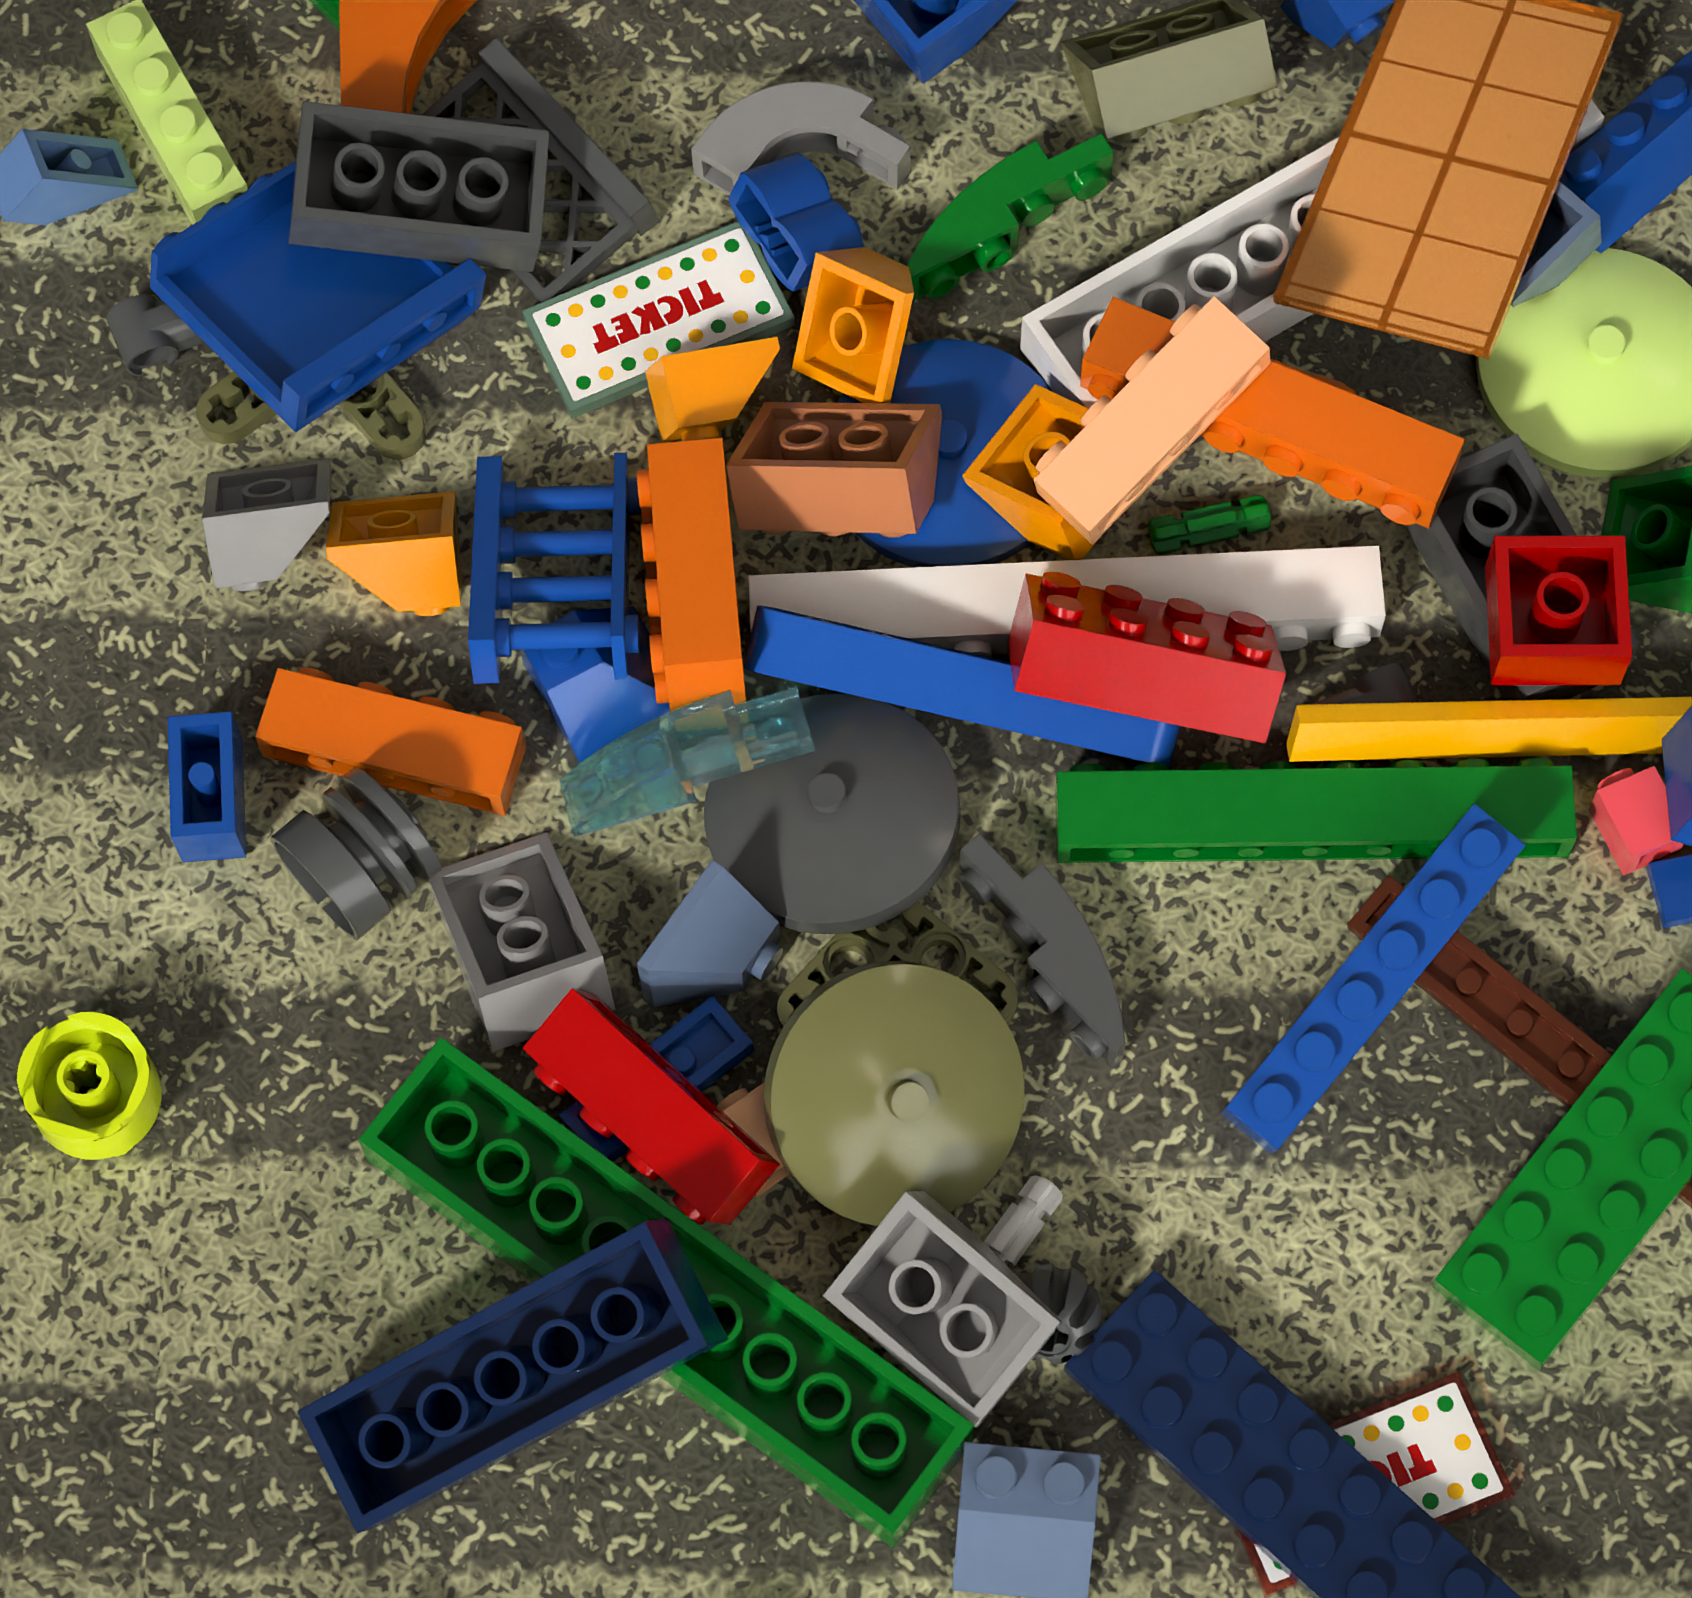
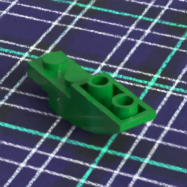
M1102 133L1050 159L1047 158L1036 140L1007 156L980 175L958 194L935 219L918 243L906 265L910 268L914 289L913 300L926 294L931 299L942 297L959 284L960 277L978 268H981L983 272H991L1002 267L1012 258L1013 251L1018 249L1019 223L1022 222L1025 227L1037 225L1053 213L1055 205L1074 196L1079 201L1087 200L1101 192L1107 185L1108 179L1111 178L1114 154Z

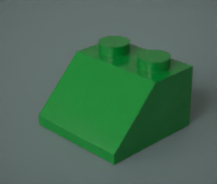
M1692 466L1611 480L1601 536H1625L1629 601L1692 614Z

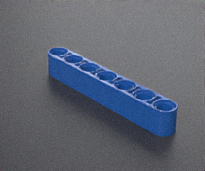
M757 605L743 665L744 669L764 675L1148 763H1161L1167 766H1171L1180 729L1179 725L1014 691L1009 661L762 605Z

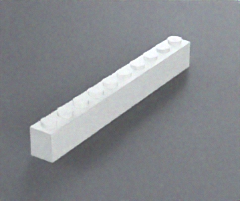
M1379 546L748 575L751 630L757 605H762L987 657H992V655H1009L1007 641L1026 573L1043 577L1045 572H1060L1076 578L1080 581L1081 585L1105 590L1108 585H1121L1138 591L1145 599L1167 603L1170 598L1187 599L1201 605L1206 612L1229 616V613L1232 611L1248 612L1264 619L1267 625H1272L1280 651L1303 648L1308 644V640L1333 639V644L1342 648L1360 647L1369 643L1371 637H1380L1386 616Z

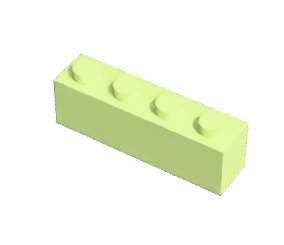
M134 0L86 23L98 59L192 225L200 221L207 211L221 202L229 203L248 191L245 180L142 0Z

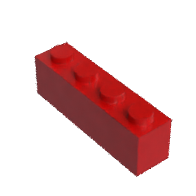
M571 988L522 1048L538 1063L533 1069L535 1075L560 1095H564L566 1091L571 1093L584 1106L579 1112L581 1118L594 1130L607 1138H610L614 1133L630 1148V1151L625 1155L630 1164L647 1178L656 1181L661 1177L677 1192L672 1199L674 1204L698 1224L703 1225L707 1220L713 1223L730 1225L780 1166L776 1159L593 993Z

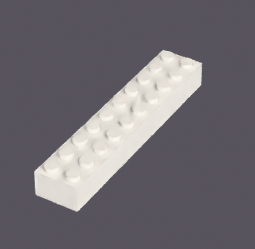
M1592 100L1570 154L1602 127L1605 116ZM1343 135L1023 316L1020 350L1035 372L1047 383L1054 393L1086 408H1090L1097 399L1089 393L1088 389L1080 386L1082 358L1112 297L1176 322L1190 306L1197 304L1202 309L1215 296L1263 342L1314 314L1274 302Z

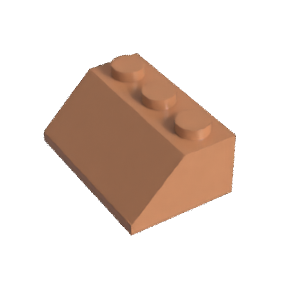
M764 402L726 464L738 530H762L772 535L783 534L789 531L821 532L828 536H839L849 532L880 533L885 537L917 534L934 502L942 423L941 404Z

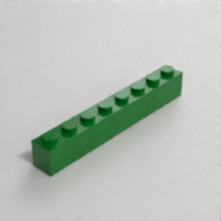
M1542 758L1526 759L1518 762L1515 766H1490V763L1485 760L1467 759L1455 762L1451 767H1426V764L1421 761L1401 760L1389 764L1387 768H1362V765L1355 761H1335L1326 764L1324 768L1298 769L1296 764L1285 761L1266 763L1260 769L1235 770L1233 765L1223 762L1205 763L1199 765L1196 770H1170V767L1165 764L1144 763L1133 767L1132 771H1107L1102 765L1079 764L1072 766L1068 771L1057 772L1056 775L1057 863L1428 859L1473 804H1476L1526 845L1516 858L1569 857L1577 839L1572 766H1554L1553 761Z

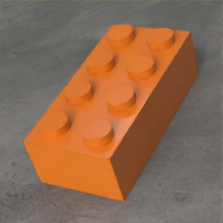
M723 438L647 444L649 469L636 471L639 505L642 515L641 537L647 579H645L648 618L650 619L651 635H649L656 702L657 704L669 703L672 727L748 720Z

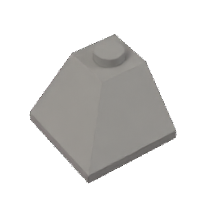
M330 458L207 474L202 522L215 588L230 586L235 591H251L261 588L268 581L277 580L330 513L332 477Z

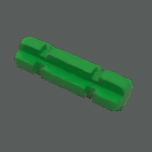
M1256 495L1239 499V506L1235 507L1231 506V502H1225L1181 512L1182 519L1174 520L1173 514L1154 518L1148 524L1152 548L1156 554L1162 555L1181 550L1182 543L1188 542L1189 548L1237 538L1239 536L1238 531L1245 530L1246 535L1267 531L1271 528L1269 505L1264 496Z

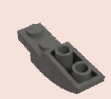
M979 833L960 849V869L963 871L959 876L961 884L980 905L984 906L991 901L1006 917L1002 922V926L1019 948L1026 952L1032 947L1036 949L1028 957L1026 976L1031 980L1026 984V988L1034 1001L1048 1014H1052L1058 1009L1074 1026L1070 1031V1036L1078 1048L1093 1061L1102 1056L1114 1068L1123 1060L1126 1044L1122 1013L1107 963L1085 918L1066 890L1043 863L1022 879Z

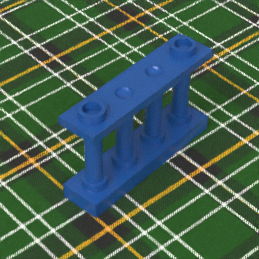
M627 452L614 453V485L517 487L516 481H505L502 456L477 457L468 645L473 684L499 683L500 657H511L512 650L611 647L614 680L627 679L628 653H639L640 651L638 614L628 615L630 515H641L637 478H629ZM613 510V529L515 532L514 526H506V519H517L518 512ZM612 555V575L513 578L512 572H504V564H515L516 557ZM611 601V622L511 624L510 618H502V610H513L514 603Z

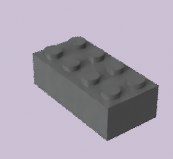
M303 101L298 131L288 244L458 264L471 258L478 266L533 272L541 246L549 131Z
M1517 433L1459 459L1458 466L1429 529L1416 523L1404 525L1489 675L1490 656L1485 565L1494 536H1577ZM1632 628V658L1626 670V673L1629 671L1630 666L1638 650V647L1640 645V642L1637 639ZM1496 685L1504 700L1570 699L1598 686Z

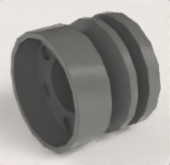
M354 767L342 778V783L354 804L339 791L331 787L322 795L325 806L334 820L330 826L327 827L317 817L302 810L272 835L270 841L288 870L317 904L322 902L327 896H330L332 901L322 909L348 936L358 941L389 915L391 911L382 891L378 887L379 884L385 881L398 892L410 897L416 892L418 887L404 863L420 877L428 881L441 871L442 865L429 844L424 829L404 803L389 789L380 786L365 771Z

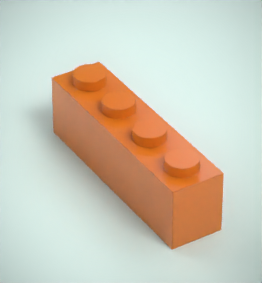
M309 667L298 668L297 672L277 668L255 735L262 756L265 758L339 776H344L351 769L357 767L365 771L380 786L503 816L506 815L526 750L522 727L516 726V723L511 718L500 713L482 711L479 713V716L458 712L455 711L451 704L438 698L424 696L420 697L417 702L396 697L390 689L372 682H360L355 687L334 682V679L329 674Z

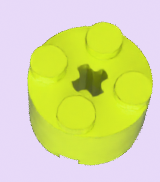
M79 1012L67 1016V1020L59 1022L50 1028L46 1026L35 1034L27 1044L17 1071L19 1092L30 1118L52 1146L72 1157L100 1160L126 1154L150 1131L161 1106L162 1088L160 1077L143 1044L122 1021L97 1012ZM97 1078L100 1079L101 1083L96 1089H89L86 1094L80 1093L79 1090L82 1086L93 1087Z

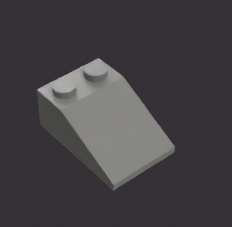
M547 832L442 867L441 871L428 881L492 1052L529 1040L571 988L593 993L609 1008L616 1010L603 955Z
M906 1191L823 1295L958 1413L973 1423L975 1427L982 1423L1062 1323L970 1229L925 1191Z

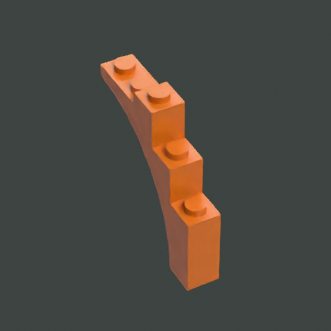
M339 0L341 106L412 114V108L426 67L445 35L478 0Z

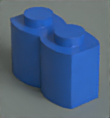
M796 153L741 172L728 198L731 208L742 228L755 242L761 245L770 268L781 283L791 291L809 286L816 252L864 247L861 230L855 218L849 215L839 203L831 199L825 175L801 153Z

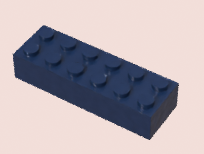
M668 1219L645 1221L297 1412L358 1534L384 1525L727 1341L728 1337Z

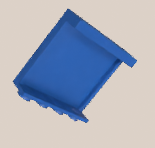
M295 160L275 174L267 173L261 176L252 184L248 191L229 203L221 202L207 211L200 221L181 233L172 232L165 236L152 250L150 289L296 433L469 317L481 306L486 273L471 258L453 269L447 262L288 244Z

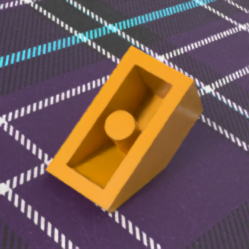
M778 337L661 356L645 371L661 442L679 439L689 441L720 438L718 431H722L738 417L780 350Z

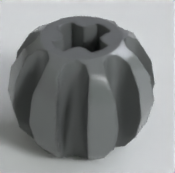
M1053 1263L1036 1266L1033 1273L1020 1274L1018 1278L1062 1321L1032 1360L1046 1359L1053 1365L1068 1362L1072 1355H1081L1094 1343L1095 1339L1090 1337L1099 1329V1323L1103 1317L1098 1290L1088 1285L1087 1277L1072 1267L1060 1269L1055 1267Z

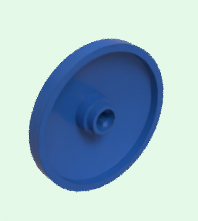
M939 339L902 347L890 404H941L942 423L934 502L917 534H907L901 537H885L880 533L855 534L880 554L913 568L996 564L1026 548L1031 542L1023 537L965 483L962 475L1035 384L1052 391L1051 388L1033 369L1018 358L986 344L957 339ZM842 394L837 403L862 402Z

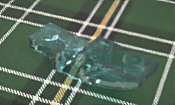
M797 687L736 705L731 690L693 702L627 732L583 760L560 779L571 830L574 837L696 802L694 786L814 752L815 747Z

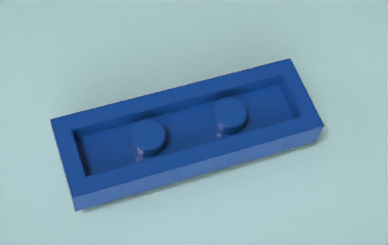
M713 996L650 1044L701 1092L755 1051L752 1040ZM578 1100L559 1114L565 1128L612 1162L630 1149L614 1133L610 1138H607L589 1126L579 1115L584 1106Z

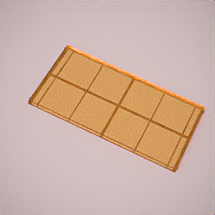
M1395 0L1273 295L1274 303L1489 359L1623 20L1622 12L1570 0Z

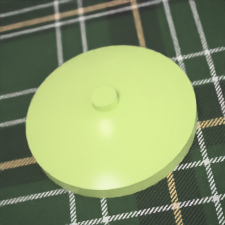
M1607 248L1603 253L1594 250L1558 287L1515 307L1510 305L1490 358L1486 359L1476 356V372L1480 391L1488 411L1507 437L1517 433L1530 456L1546 465L1576 475L1601 478L1629 476L1654 469L1678 456L1692 444V287L1672 270L1652 259L1625 250Z

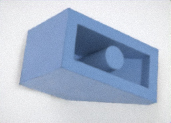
M21 129L0 153V214L5 222L47 225L138 190L119 140Z

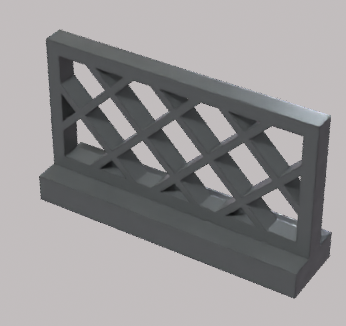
M495 38L479 52L483 62L422 115L447 118L454 112V118L448 119L549 131L548 152L554 159H547L546 172H567L573 178L571 200H544L543 212L569 213L567 241L541 240L539 252L566 253L564 271L544 288L531 274L532 272L511 270L541 303L568 292L634 234L638 233L642 236L660 221L649 200L502 42ZM486 84L497 96L495 118H465L467 100ZM507 108L517 117V119L506 118ZM582 189L592 198V200H581ZM580 213H605L616 224L599 241H578ZM576 253H584L576 260Z

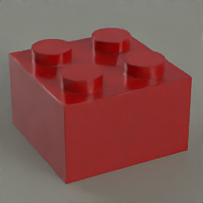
M1494 536L1485 565L1491 685H1621L1632 658L1625 536Z

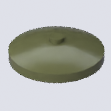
M882 961L866 964L839 974L818 987L796 1008L785 1023L775 1042L766 1071L764 1086L766 1124L777 1156L793 1180L809 1196L843 1217L860 1223L879 1226L906 1191H925L948 1212H952L972 1199L988 1184L1004 1163L1013 1146L1023 1114L1025 1097L1023 1066L1018 1046L1005 1019L996 1007L968 982L946 971L916 962Z

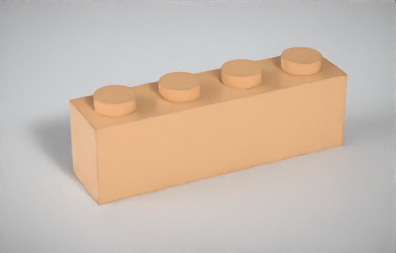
M1215 296L1202 309L1197 304L1190 306L1171 327L1170 333L1174 337L1157 354L1150 349L1141 355L1130 367L1125 375L1129 383L1113 399L1104 395L1087 410L1080 421L1084 429L1068 445L1062 440L1058 441L1038 461L1035 469L1039 474L1034 478L1037 493L1091 544L1148 489L1271 363L1270 347Z

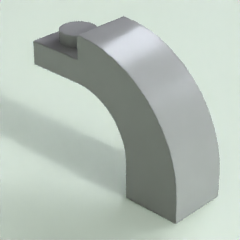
M822 82L780 84L759 90L738 100L713 120L691 148L694 175L728 195L731 194L741 172L796 153L819 152L838 156L896 190L899 189L911 172V146L894 129L885 125H874L873 98L844 86Z

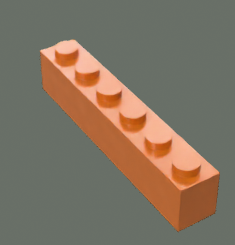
M1112 297L1082 358L1080 386L1088 389L1089 393L1097 400L1104 395L1113 399L1129 383L1125 375L1134 362L1150 349L1157 354L1174 337L1170 333V329L1175 321ZM1273 361L1201 434L1211 446L1227 453L1240 451L1262 460L1268 469L1285 477L1301 476L1320 484L1328 494L1344 501H1354L1357 499L1379 508L1383 515L1396 523L1403 525H1413L1416 523L1428 529L1458 466L1465 441L1464 438Z

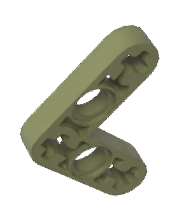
M234 371L207 389L200 396L196 405V416L204 435L211 441L220 444H233L244 439L277 415L248 386L253 399L260 404L257 408H252L249 398L245 400L240 389L247 384ZM386 372L376 379L378 387L370 398L357 401L348 397L339 403L338 406L381 455L393 460L407 459L415 455L423 447L426 439V428L419 409ZM220 404L227 409L237 406L234 410L237 420L229 425L223 419L214 422L216 416L213 409ZM385 404L388 414L396 423L401 425L410 421L407 425L409 432L407 438L401 440L398 436L392 435L385 439L388 434L384 419L377 412Z
M917 901L904 911L903 924L916 936L921 925L927 926L930 930L917 938L910 954L901 950L908 945V937L893 926L889 927L885 932L879 930V925L864 930L835 934L784 989L778 999L777 1018L782 1030L795 1011L792 1003L796 1000L802 1003L812 992L820 987L819 983L812 981L816 975H820L824 983L835 977L831 972V962L835 956L845 951L857 952L864 957L867 964L882 961H907L922 964L921 958L930 947L937 945L947 946L953 949L959 960L957 967L950 974L963 980L970 965H974L979 969L972 974V982L987 993L995 987L1002 990L1000 1004L1004 1009L1000 1011V1014L1005 1019L1007 1025L1012 1021L1017 1012L1018 991L1013 980L1003 970Z

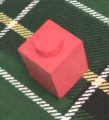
M1655 766L1634 774L1632 768L1622 769L1609 775L1598 784V790L1588 810L1623 876L1643 868L1651 862L1659 861L1681 851L1684 844L1672 841L1670 838L1666 786Z

